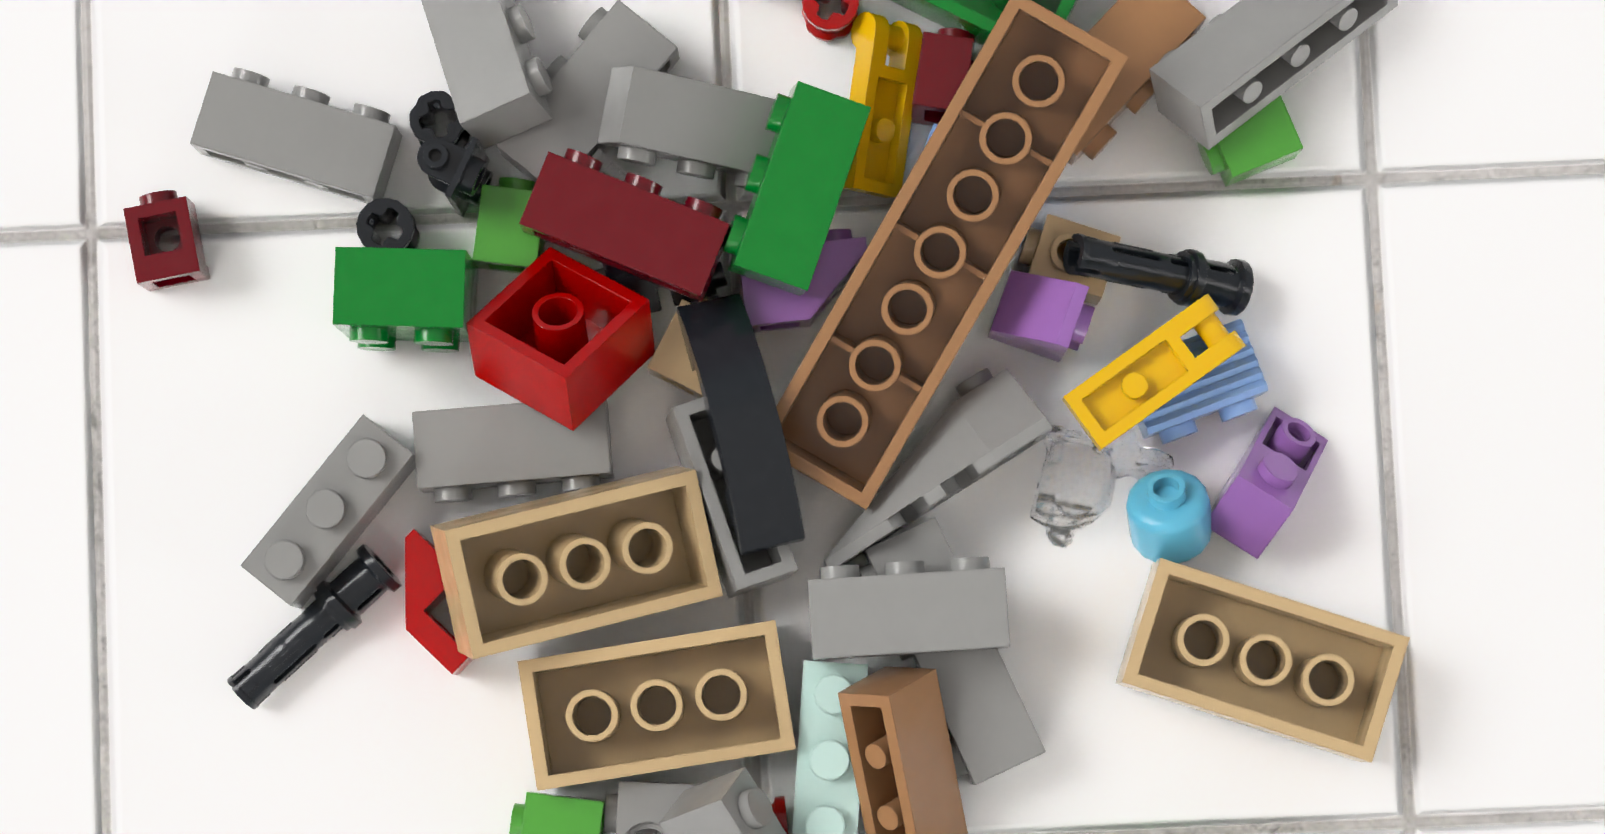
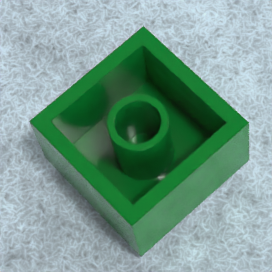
M335 247L332 325L349 339V342L357 343V349L395 351L396 341H414L415 344L421 345V351L459 352L460 342H469L466 323L477 313L478 268L466 250Z

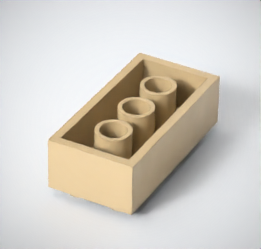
M673 466L430 526L458 652L471 659L723 596L695 469Z
M1159 558L1156 563H1152L1115 684L1348 759L1372 763L1410 637Z
M775 620L517 661L537 791L796 749Z

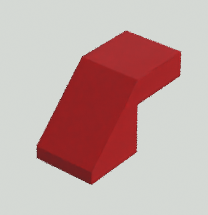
M413 529L405 537L406 630L452 675H459L474 659L458 652L455 636L431 614L446 598L435 546L421 532Z

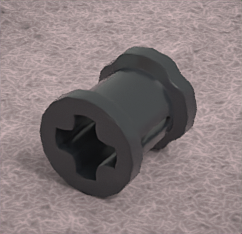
M430 91L421 95L416 105L410 111V127L420 145L432 138H442L462 148L469 144L471 135L460 125L452 97L447 92ZM445 111L448 118L453 122L447 124L448 135L437 137L432 128L427 127L435 124L434 114Z
M391 198L373 200L361 210L356 222L357 235L365 247L418 248L421 237L417 229L416 220L408 208L398 200ZM397 217L396 224L403 231L401 237L398 240L393 237H387L381 245L382 238L375 231V227L379 222L389 225Z

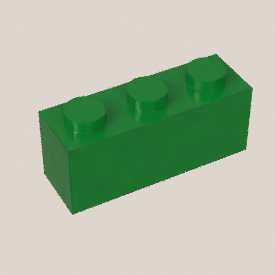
M797 81L791 88L788 96L777 93L765 126V130L775 133L767 157L756 154L744 186L745 191L754 193L747 216L745 218L735 214L722 251L733 254L728 267L729 271L798 296L808 291L871 107Z

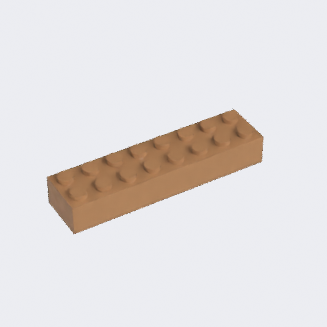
M1032 0L1008 1L776 406L791 467L867 510L1129 58L1128 55Z

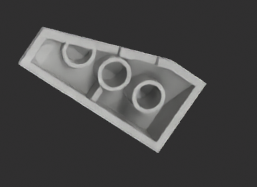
M984 368L955 387L960 398L952 402L872 500L867 510L863 511L824 559L823 564L825 566L849 563L863 554L865 549L882 542L1047 436L1053 428L1007 368L994 377L988 368Z

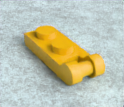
M870 12L860 13L853 22L851 40L856 47V55L849 99L869 106L871 110L843 189L882 198H896L902 188L912 122V101L923 38L922 31L918 25L900 20L889 24L885 16ZM887 54L890 56L888 66L885 65Z
M1209 294L1198 299L1063 396L1062 401L1099 451L1246 346L1235 330L1229 333L1216 316L1215 312L1219 308ZM1193 328L1208 347L1207 350L1196 358L1180 338Z

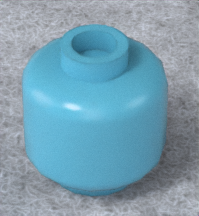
M1164 469L1155 471L1139 479L1129 491L1126 503L1129 534L1134 548L1144 558L1155 563L1159 558L1182 563L1202 553L1210 542L1212 533L1211 505L1206 487L1196 476L1182 470Z

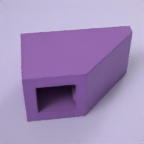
M830 229L809 289L801 296L741 275L744 306L754 333L810 327L851 277L867 249L866 237L852 238L851 229Z
M1011 270L987 338L1060 362L1068 348L1078 351L1080 344H1083L1095 310V307L1084 304L1089 287L1076 282Z
M1274 406L1217 497L1211 509V530L1258 559L1294 510L1328 439L1313 431L1306 422L1291 417Z

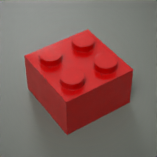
M549 247L466 323L475 376L572 431L584 422L655 353L649 299L552 247Z

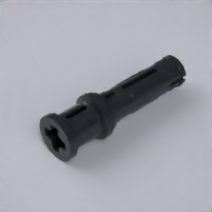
M1079 233L1072 235L1073 241L1068 240L1064 249L1063 267L1069 275L1091 277L1121 285L1160 291L1167 294L1174 303L1180 306L1188 307L1204 295L1209 294L1222 314L1238 316L1247 307L1253 293V270L1248 262L1241 259H1230L1227 263L1206 259L1202 252L1194 249H1185L1184 251H1179L1176 255L1166 254L1128 244L1100 240Z
M362 544L356 550L358 558L330 583L322 581L316 586L317 591L314 593L316 599L305 608L306 610L282 629L247 664L243 665L227 679V683L232 687V690L251 709L256 710L280 684L293 675L342 629L349 631L351 628L356 629L362 623L361 615L388 590L396 592L403 586L386 563L366 544Z

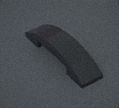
M740 293L677 307L676 312L692 371L696 370L726 482L725 497L740 554L745 555L804 541L805 534L780 418L758 342Z

